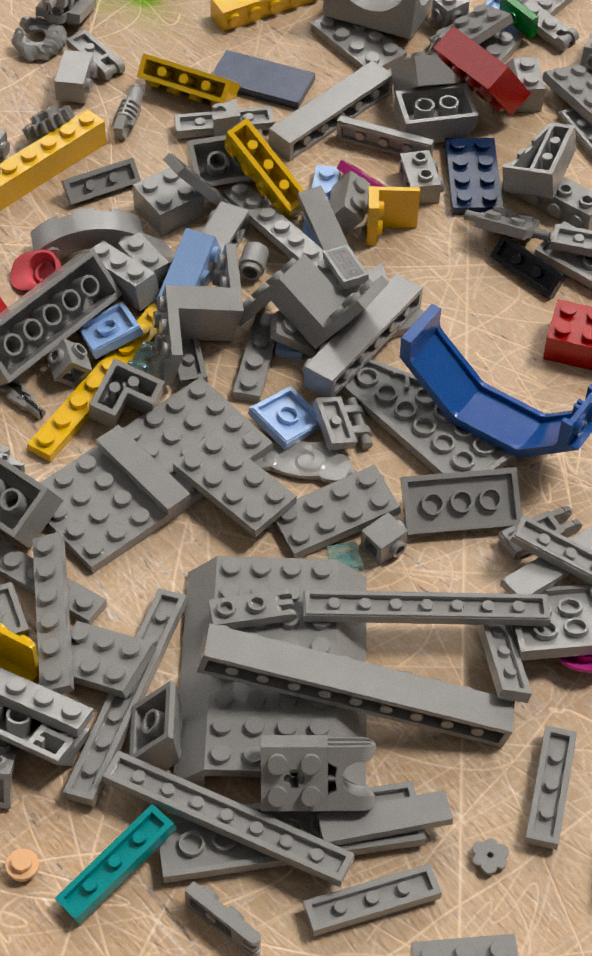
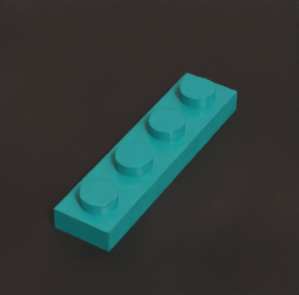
M151 804L54 899L80 925L177 830L176 826L156 806Z

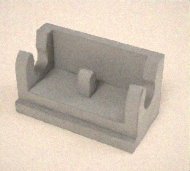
M235 99L212 106V111H225L224 113L212 115L213 137L226 135L228 130L241 122V115Z

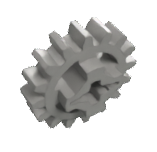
M52 105L32 115L33 117L30 118L32 123L22 128V131L27 141L36 137L42 138L71 120L75 115L69 105L58 109L55 105Z

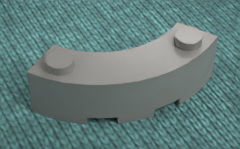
M94 207L75 209L73 214L59 219L56 215L38 225L30 234L33 251L40 249L49 250L61 260L77 251L91 249L102 241L118 249V242L138 232L143 233L140 217L115 208H111L110 211H95Z

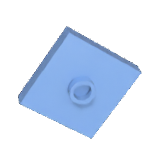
M120 302L97 314L77 330L95 359L144 335L141 326L124 302Z
M292 386L249 408L248 414L284 450L321 430L313 407Z

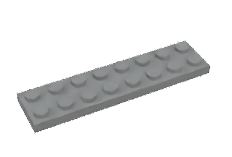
M413 781L369 787L375 794V803L416 795ZM261 803L245 805L320 839L317 814L329 812L261 811ZM178 815L166 816L174 823L177 830L159 846L164 883L288 865ZM424 830L340 845L339 847L355 853V855L423 846L426 844V836Z

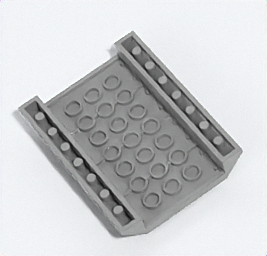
M216 556L188 572L186 593L188 603L185 608L179 689L182 705L180 761L174 765V775L205 788L206 776L261 777V735L366 737V714L198 673L197 667L203 637L209 623L212 624L209 599L281 589L291 590V599L294 602L293 610L296 612L295 620L234 630L257 633L262 637L278 641L285 640L294 645L317 648L326 653L349 656L354 660L366 662V623L303 622V590L366 591L367 577L338 559ZM358 762L348 766L343 772L344 779L355 785L366 786V762ZM290 770V775L297 776L298 770Z

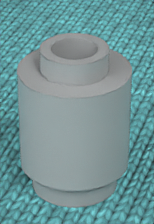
M249 242L244 246L239 262L240 275L244 279L255 281L263 275L269 256V250L265 245L260 242Z

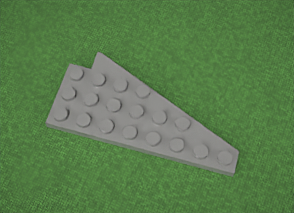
M370 359L341 389L348 398L355 397L358 405L362 406L365 413L435 474L502 469L517 459V457L450 423L415 376L408 372Z

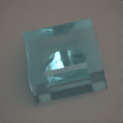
M356 541L327 546L326 554L328 559H338L357 572L363 571V563Z

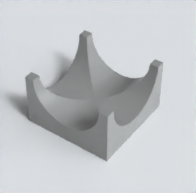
M324 0L322 15L411 39L431 12L433 0Z

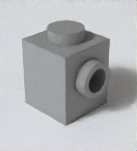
M388 512L362 530L360 548L381 566L392 557L396 558L405 551L408 530L402 521L396 520Z

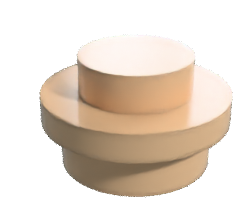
M29 849L13 851L5 863L7 874L13 880L19 882L31 880L39 870L37 855Z

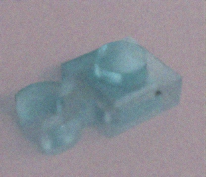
M143 341L140 351H137L133 360H129L127 364L148 373V366L155 356V352H152L154 343Z

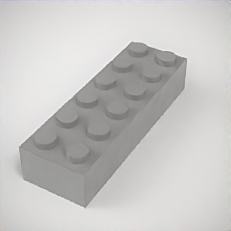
M94 249L76 255L0 313V385L13 381L55 348L63 339L69 337L122 295L119 287Z

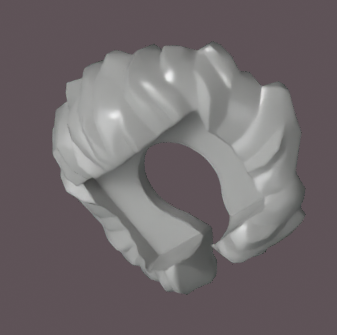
M25 16L21 18L19 22L20 27L16 28L12 38V45L20 51L24 58L33 62L34 59L48 61V58L52 55L58 54V51L65 47L68 37L66 36V29L61 24L49 23L40 17ZM23 30L26 33L42 32L45 34V38L43 41L33 42L23 35Z

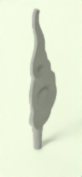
M300 441L285 450L280 445L273 444L272 451L255 461L265 471H275L279 474L299 479H319L327 484L334 483L358 472L352 469L351 461L348 457L341 454L338 450H328L324 442L309 443Z

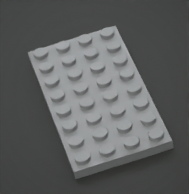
M200 377L154 407L153 411L146 412L123 428L191 494L189 502L170 515H167L96 445L40 482L64 500L46 526L52 533L60 531L65 538V546L94 574L205 497L173 470V463L214 430L253 462L272 451L273 442Z

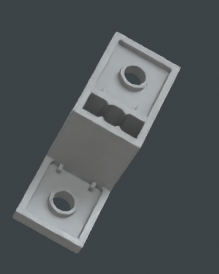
M225 243L222 254H218L217 269L212 271V285L216 287L165 285L162 296H158L157 311L153 312L152 324L153 328H157L154 347L155 351H159L160 356L157 358L156 370L157 374H161V379L165 381V385H173L183 357L181 339L190 338V340H193V338H198V340L233 341L244 312L235 243Z
M306 254L297 261L292 257L281 268L284 272L279 270L266 281L269 286L264 283L251 294L254 298L253 300L248 297L243 302L244 312L239 326L241 327L266 304L272 301L305 339L317 349L365 310L389 282L382 275L374 282L368 279L358 288L355 294L351 293L345 299Z

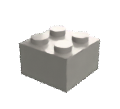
M167 168L132 185L134 208L161 237L204 217V196L176 175L171 168Z

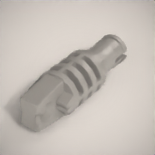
M133 84L130 87L128 96L122 99L114 116L112 126L117 140L126 139L130 130L134 128L141 112L140 103L145 95V89L139 84Z

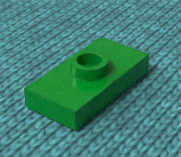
M500 0L499 10L512 15L513 23L511 25L528 38L536 36L539 16L517 0Z

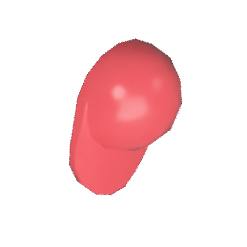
M40 249L21 254L14 260L10 273L11 283L19 291L31 290L61 267V262L49 250Z

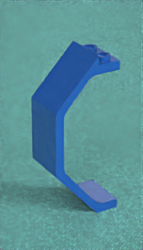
M431 304L402 336L399 357L450 423L517 458L575 451L580 449L592 433V384L587 389L585 401L578 399L577 403L573 406V410L549 414L543 413L485 383L442 330L440 326V307Z

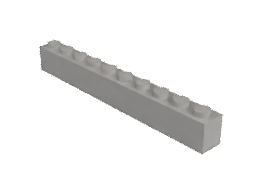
M209 623L202 640L197 667L198 673L498 747H503L513 733L515 701L498 699L496 693L490 694L474 690L469 686H458L443 682L440 679H430L414 675L409 671H398L383 667L377 663L370 664L354 660L349 656L326 653L317 648L294 645L285 640L278 641L262 637L257 633H246L230 629L225 625Z

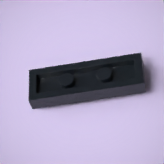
M507 235L501 237L490 255L491 258L552 299L567 278L565 274Z

